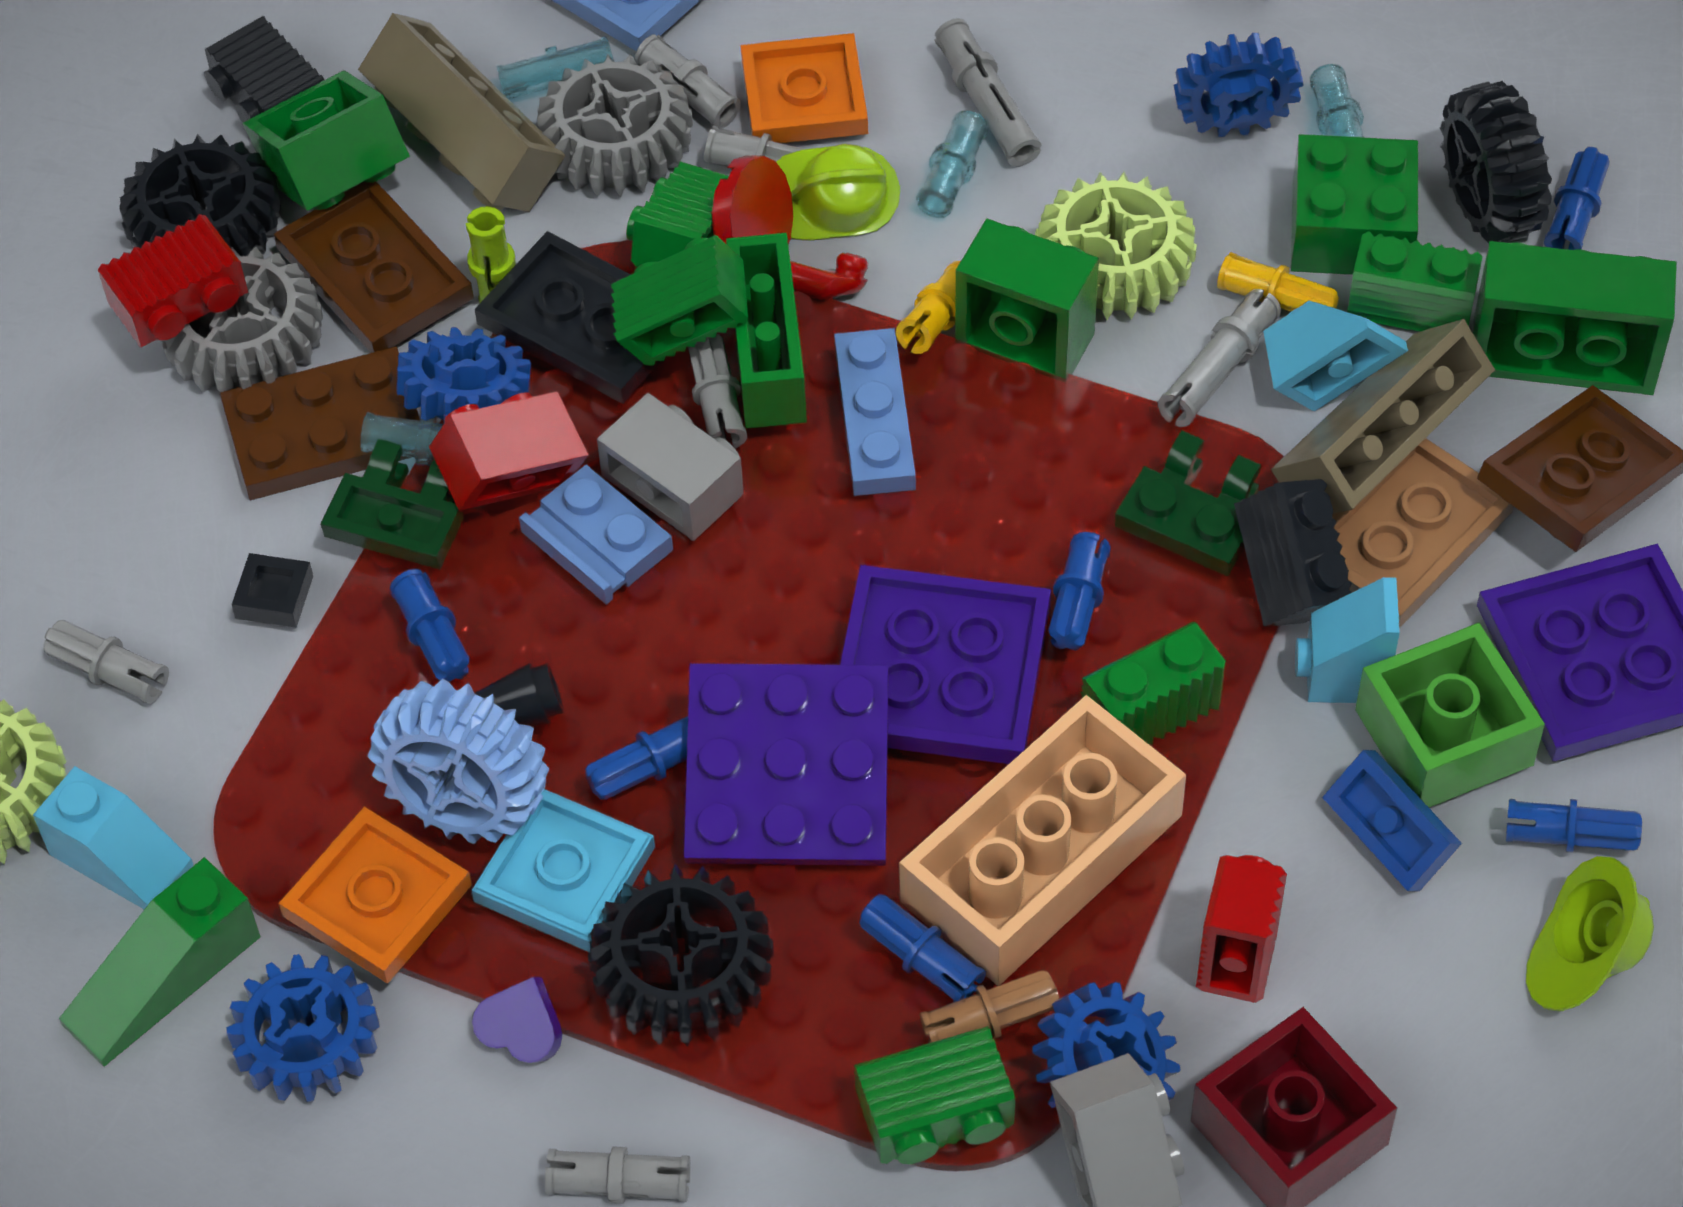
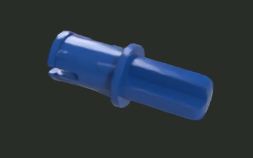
M1587 147L1585 151H1579L1575 154L1565 186H1561L1556 191L1554 203L1557 208L1549 231L1544 238L1545 247L1563 249L1566 240L1570 241L1568 250L1582 249L1590 220L1599 214L1602 202L1599 193L1610 163L1608 156L1599 153L1596 147Z
M1080 532L1072 537L1064 573L1054 582L1053 593L1057 600L1048 631L1050 636H1052V645L1060 650L1069 648L1076 651L1085 644L1093 609L1098 607L1103 601L1104 589L1101 581L1105 564L1110 555L1111 546L1104 539L1100 542L1098 553L1094 554L1100 537L1096 533Z
M412 569L401 573L391 583L390 592L408 623L406 633L409 641L421 647L434 675L439 681L445 679L450 682L454 679H463L469 672L467 665L470 658L454 630L456 618L453 611L448 607L442 606L426 572L422 573L420 569Z
M688 716L650 735L645 731H641L636 734V742L589 764L585 769V774L593 793L600 800H607L651 777L658 781L665 779L666 770L687 760Z
M1509 799L1508 818L1535 820L1536 823L1534 825L1507 823L1506 842L1521 841L1566 845V852L1573 853L1574 846L1635 851L1638 850L1641 843L1642 818L1641 814L1636 811L1577 806V799H1570L1569 805L1516 801V799Z
M879 894L875 896L862 911L859 922L861 928L903 960V970L907 973H912L916 970L953 999V1002L973 996L977 987L974 982H983L986 970L976 966L940 938L942 930L939 927L932 926L928 929L886 895Z

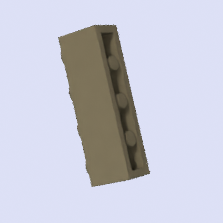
M392 13L358 68L375 86L374 89L383 94L387 105L399 110L408 119L405 124L407 129L418 138L431 143L441 153L439 156L440 162L450 171L465 177L475 187L473 195L486 206L494 207L499 211L506 207L530 212L566 156L561 150L555 148L556 145L548 137L544 136L430 22Z
M1462 319L1414 333L1406 341L1408 352L1364 380L1271 469L1279 483L1322 479L1327 484L1325 492L1331 497L1330 501L1334 509L1333 514L1354 509L1495 371L1466 321Z

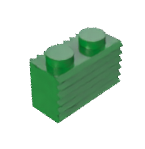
M680 161L678 168L675 167L673 173L670 172L668 179L664 177L659 178L650 200L646 201L644 207L637 205L628 220L626 237L632 241V263L637 267L647 262H659L684 250L686 245L692 240L714 236L712 223L714 193L720 179H728L729 176Z
M1368 231L1362 234L1352 276L1347 312L1365 317L1377 324L1420 332L1462 319L1469 326L1483 256L1478 251L1470 254L1466 249L1460 251L1454 247L1444 248L1442 244L1434 248L1430 242L1422 246L1418 240L1410 243L1406 238L1400 240L1394 236L1384 237L1382 233L1374 237Z
M717 235L710 238L692 240L686 245L684 250L659 262L641 264L635 269L633 274L610 284L614 291L611 295L615 301L612 303L615 310L612 315L616 321L613 325L617 331L613 334L617 342L645 365L654 366L656 360L664 361L666 356H675L676 351L685 352L686 346L695 347L696 342H705L707 337L715 338L717 332L726 333L727 328H736L738 323H747L748 320L743 259Z
M1191 622L1081 678L1083 691L1080 693L1082 698L1087 695L1147 744L1153 745L1155 737L1164 739L1165 732L1175 733L1177 726L1186 728L1188 720L1197 722L1198 715L1208 716L1209 709L1219 711L1226 661L1196 622Z
M988 1026L854 1065L855 1091L880 1163L888 1164L894 1159L902 1164L919 1163L932 1157L939 1148H942L947 1143L956 1144L961 1139L966 1140L969 1144L986 1143L999 1137L1006 1128L1008 1129L1014 1124V1091L1010 1086L1009 1077L1006 1075L1000 1053L997 1051L995 1040L992 1038L991 1029Z

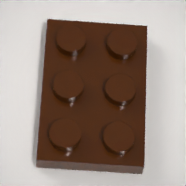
M363 181L344 192V198L335 205L321 210H313L273 233L279 252L290 264H298L299 269L304 273V277L310 278L311 284L315 286L316 293L370 353L394 347L474 299L472 283L377 181L370 183Z
M397 346L277 377L274 382L269 384L262 381L252 384L251 387L245 389L239 387L220 392L250 501L341 477L344 473L352 474L366 470L378 439L400 444L403 449L400 460L429 453L417 408L406 409L404 407V396L397 395L396 392L399 355Z
M1592 385L1484 460L1477 479L1548 531L1554 538L1560 540L1574 552H1577L1683 473V449Z

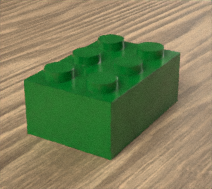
M1489 241L1473 322V334L1495 369L1489 377L1589 388L1594 385L1601 390L1654 395L1674 323L1677 261L1652 259L1645 256L1632 257L1596 253L1582 249L1568 250L1532 246L1517 242Z

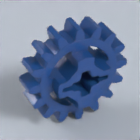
M1255 32L1245 42H1238L1235 34H1229L1226 44L1222 46L1208 41L1205 43L1206 54L1202 56L1189 53L1186 56L1188 68H1178L1175 72L1177 84L1173 86L1178 110L1182 111L1183 121L1186 124L1196 121L1197 130L1200 133L1208 131L1213 126L1217 127L1218 137H1225L1232 128H1239L1241 135H1248L1250 126L1254 124H1259L1265 129L1270 128L1271 116L1287 117L1290 114L1288 103L1300 102L1299 88L1304 86L1299 61H1296L1294 49L1292 47L1282 49L1280 38L1277 37L1263 44L1260 41L1259 33Z
M457 327L450 329L449 336H440L438 333L430 331L427 332V343L411 340L408 342V352L399 353L396 392L397 395L404 396V407L406 409L421 407V419L427 421L437 416L444 422L445 417L459 407L477 404L479 408L501 404L516 394L529 392L531 362L530 360L522 359L523 349L520 346L505 348L506 337L503 335L491 339L484 335L483 329H476L472 332L471 336L462 335Z
M300 954L293 955L291 970L281 972L272 962L267 964L266 971L269 980L261 984L255 980L247 979L243 984L249 1002L232 1001L230 1005L235 1024L226 1027L231 1047L235 1049L232 1053L239 1071H249L253 1086L258 1091L273 1081L277 1097L283 1101L291 1094L293 1087L302 1088L307 1102L314 1101L316 1086L326 1083L335 1094L342 1091L339 1075L347 1071L352 1075L360 1077L364 1070L358 1053L373 1054L377 1049L375 1038L371 1031L380 1028V1022L375 1006H371L373 999L367 983L357 984L353 968L349 965L342 967L333 974L329 957L321 955L317 960L314 968H305ZM345 1009L348 1013L346 1030L342 1035L338 1032L337 1027L343 1022L340 1013ZM265 1020L270 1024V1027L263 1033L266 1042L261 1046L259 1035Z
M1095 982L1089 983L1053 1002L1052 1006L1055 1013L1039 1021L1037 1026L1049 1039L1034 1045L1032 1053L1040 1058L1047 1059L1048 1068L1040 1071L1035 1076L1037 1082L1049 1083L1129 1053L1147 1075L1155 1073L1159 1077L1168 1100H1171L1176 1092L1164 1080L1169 1076L1179 1073L1180 1065L1166 1059L1165 1050L1173 1047L1177 1041L1175 1036H1160L1157 1027L1165 1016L1161 1011L1147 1016L1142 1011L1145 995L1141 992L1123 999L1120 983L1113 982L1101 989L1098 988ZM1089 1016L1105 1018L1104 1023L1096 1020L1087 1024L1083 1020ZM1053 1094L1048 1101L1051 1108L1056 1107Z

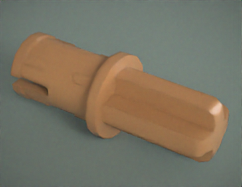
M1041 970L987 991L983 985L977 986L975 988L976 995L929 1012L924 1011L919 1013L924 1033L926 1037L929 1036L930 1038L928 1043L987 1026L991 1029L993 1038L996 1039L1002 1036L1001 1029L1054 1010L1052 1003L1059 999V995L1049 973Z

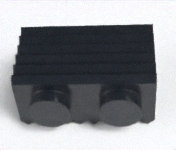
M264 16L257 18L204 49L209 70L204 73L208 86L221 102L229 98L233 101L242 123L325 80L322 74L319 75L316 68H312L309 61L306 62L303 55H299L297 49H293L290 42H287L284 36L279 34L277 28L274 29L271 22H267Z
M1322 479L1273 484L1274 486L1265 488L1266 490L1259 491L1258 494L1250 495L1249 498L1234 503L1264 627L1305 623L1310 621L1312 612L1352 593L1349 590L1352 583L1348 580L1349 570L1345 563L1346 558L1340 554L1343 546L1337 541L1340 533L1334 529L1337 521L1332 518L1334 509L1330 501L1331 497L1325 492L1327 484Z

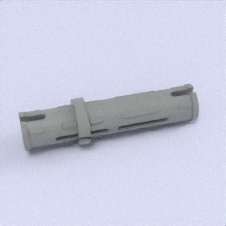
M957 18L945 22L935 32L936 39L934 41L953 68L952 78L954 83L961 91L968 93L984 122L1002 148L1008 163L1016 167L1030 163L1039 155L1041 151L1040 146H1042L1041 142L1034 135L1016 103L997 75L998 66L995 59L989 52L982 51L969 30L966 21Z
M1251 290L1231 316H1226L1216 323L1212 329L1214 332L1211 334V340L1171 388L1160 397L1158 409L1166 421L1170 423L1179 410L1184 408L1183 413L1176 420L1175 426L1186 427L1190 425L1196 414L1239 363L1250 360L1258 349L1256 347L1259 345V338L1263 335V331L1275 322L1281 314L1280 304L1271 293L1267 295L1259 307H1255V304L1263 296L1264 290Z

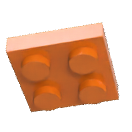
M854 33L741 45V60L752 136L762 138L763 134L766 133L771 135V141L788 143L868 134V116Z
M364 806L279 902V906L284 918L388 984L472 886L469 871Z

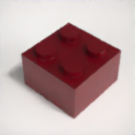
M1302 1007L1195 1084L1190 1121L1266 1207H1305L1389 1145L1397 1107L1315 1018Z

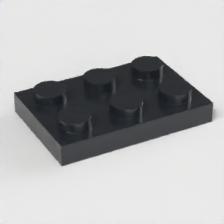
M549 231L534 244L474 309L477 325L497 336H505L508 342L520 346L530 354L622 404L625 403L661 362L656 360L654 366L645 365L617 342L613 334L617 331L613 325L616 321L612 315L615 312L612 303L615 301L611 295L614 291L610 284L630 274Z

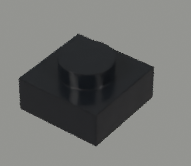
M249 553L231 604L235 618L297 628L313 579L310 562Z

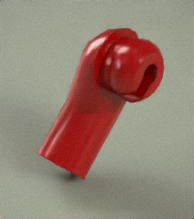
M843 252L839 254L836 258L835 271L821 270L790 261L794 293L817 300H827L859 293L868 281L864 278L868 269V261L865 257Z

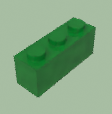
M787 233L726 238V244L743 259L748 320L747 323L737 324L735 337L745 429L807 423L805 379Z

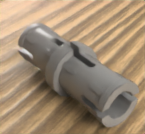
M653 34L640 44L634 58L637 65L641 66L653 60L658 72L671 71L676 84L683 85L688 104L710 121L712 126L725 128L734 120L740 110V99L732 96L707 76V68L696 59L687 60L667 44L660 35L656 36Z
M616 1146L612 1147L611 1153L558 1151L552 1148L548 1150L546 1161L550 1164V1167H546L545 1190L548 1195L562 1193L608 1196L609 1203L624 1204L625 1197L676 1199L680 1202H687L689 1187H686V1184L690 1183V1156L628 1154L627 1147Z

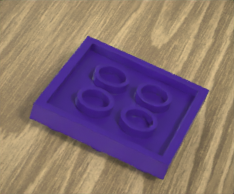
M1658 543L1480 591L1477 602L1478 610L1501 657L1545 723L1541 739L1552 762L1683 726V590Z
M860 565L840 665H888V748L1010 764L1027 747L1050 609L1051 589Z
M690 663L684 840L685 863L886 866L888 665Z

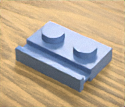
M588 465L583 466L540 500L541 506L529 515L525 512L519 517L521 532L605 604L613 599V593L622 585L630 586L673 551L672 536Z

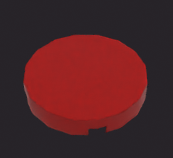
M745 155L733 159L727 167L732 169L728 179H720L714 193L712 208L713 234L726 243V238L787 233L789 245L793 225L792 193L785 173L775 160L766 156Z

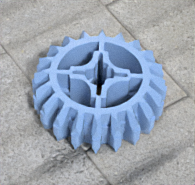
M442 679L434 687L429 683L420 681L413 689H403L398 697H394L374 725L375 731L370 737L371 748L367 755L376 764L372 776L377 781L387 784L385 797L399 800L404 805L403 815L415 814L423 820L425 829L431 825L443 830L448 839L459 833L472 844H475L481 837L496 843L503 834L514 835L518 828L525 824L530 814H534L543 798L542 792L546 787V776L550 768L542 761L546 748L539 743L531 741L534 728L529 725L518 724L515 721L516 709L503 710L494 703L493 694L486 698L480 697L474 693L471 685L468 683L461 689L455 690L445 679Z

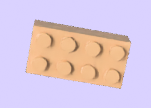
M1085 695L899 862L900 903L929 928L932 926L939 927L942 930L941 938L976 966L986 970V976L997 986H1000L1182 816L1186 774L1099 704Z

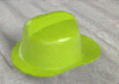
M840 144L830 147L804 149L784 155L776 161L785 173L792 193L793 225L791 239L812 241L872 233L891 220L899 205L900 184L894 168L884 156L868 147Z
M1596 856L1581 863L1567 877L1558 894L1554 908L1534 943L1527 962L1526 984L1531 998L1547 1010L1564 1011L1580 1006L1599 990L1607 978L1629 970L1644 958L1651 944L1654 923L1650 902L1646 897L1637 893L1636 882L1629 868L1616 858Z

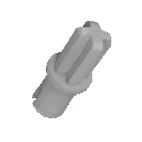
M713 125L705 145L704 162L728 166L733 159L745 155L766 156L777 161L784 155L804 149L771 141L770 134L764 133L762 138Z
M716 334L715 338L707 337L705 342H696L695 347H688L696 385L692 389V396L694 402L702 408L707 434L712 438L720 437L726 440L724 431L726 427L727 433H731L734 448H737L745 443L747 439L746 429L743 427L737 400L741 393L740 382L731 374L724 339L719 334Z
M58 620L52 628H48L44 636L46 640L43 649L47 655L89 674V680L96 685H102L107 682L141 698L147 704H152L160 697L162 691L141 681V677L146 676L165 686L169 677L167 666L157 664L123 648L122 641L117 637L110 636L104 639L65 620Z

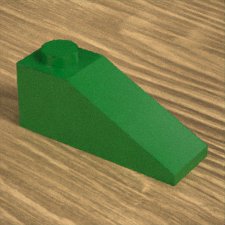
M205 857L150 901L60 1016L59 1020L62 1026L105 1067L261 938L248 898Z

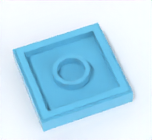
M544 789L542 792L543 798L534 814H530L525 824L519 827L514 835L506 834L471 890L473 900L477 904L590 952V948L594 947L591 939L593 924L604 923L602 910L605 906V901L622 904L620 891L624 883L630 886L634 884L655 849L654 835Z

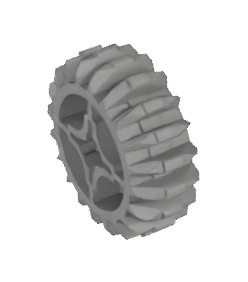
M607 54L603 63L594 65L585 58L580 71L564 68L562 81H550L548 91L546 92L547 96L539 98L538 116L535 126L556 145L555 148L561 150L566 155L555 173L558 179L569 178L575 190L591 184V188L597 196L605 188H614L621 197L625 187L635 185L644 192L648 179L651 178L658 181L661 177L665 178L668 172L667 168H678L679 162L683 158L682 153L689 151L691 143L690 127L693 126L692 110L688 108L687 95L683 90V85L676 84L671 71L658 72L653 60L638 66L631 54L623 62H614L609 54Z
M233 247L231 248L241 262L248 293L239 297L237 302L228 310L220 313L210 312L186 324L184 329L174 338L162 341L167 360H170L172 366H176L177 372L184 381L194 379L195 384L199 386L202 392L209 390L215 385L218 391L224 392L239 387L245 389L251 387L252 384L262 381L269 384L274 382L275 378L296 373V364H311L312 348L320 346V327L322 326L323 314L320 302H317L318 297L315 286L311 284L310 278L304 277V273L299 269L297 263L286 265L279 252L264 260L263 254H261L257 247L247 256H239ZM274 306L284 311L281 319L272 315L271 310ZM201 325L210 328L211 332L206 338L197 334Z

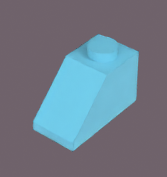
M1310 300L1263 331L1274 390L1312 411L1321 408L1408 352L1405 340L1369 319Z
M1383 577L1311 613L1308 637L1297 638L1295 645L1296 677H1307L1308 702L1356 703L1362 669L1396 654L1400 634L1396 578Z
M76 766L72 768L33 814L50 856L142 909H145L153 898L194 866L192 859L127 795Z

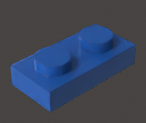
M1362 750L1322 797L1407 891H1421L1462 844L1376 750Z

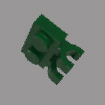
M1181 430L1171 447L1165 467L1161 473L1146 466L1143 467L1115 512V527L1225 576H1229L1245 549L1234 503L1241 502L1242 499L1249 498L1250 495L1258 494L1259 484L1254 483L1260 473L1261 464L1238 455L1228 471L1218 498L1190 486L1203 467V460L1197 457L1204 447V440Z
M378 439L363 477L344 473L320 523L324 537L440 570L463 522V512L458 510L435 459L432 461L426 482L420 493L402 489L401 486L409 472L407 464L398 462L403 453L402 446Z

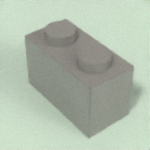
M649 393L642 397L597 438L602 476L692 541L700 536L744 494L741 457L736 449L725 439L720 437L712 438L699 429L679 407L675 405L667 406Z
M1128 1053L1050 1082L1079 1202L1083 1207H1178L1182 1205L1176 1177L1184 1174V1164L1174 1139L1165 1132L1162 1116L1170 1114V1104L1164 1086L1155 1073L1147 1075Z

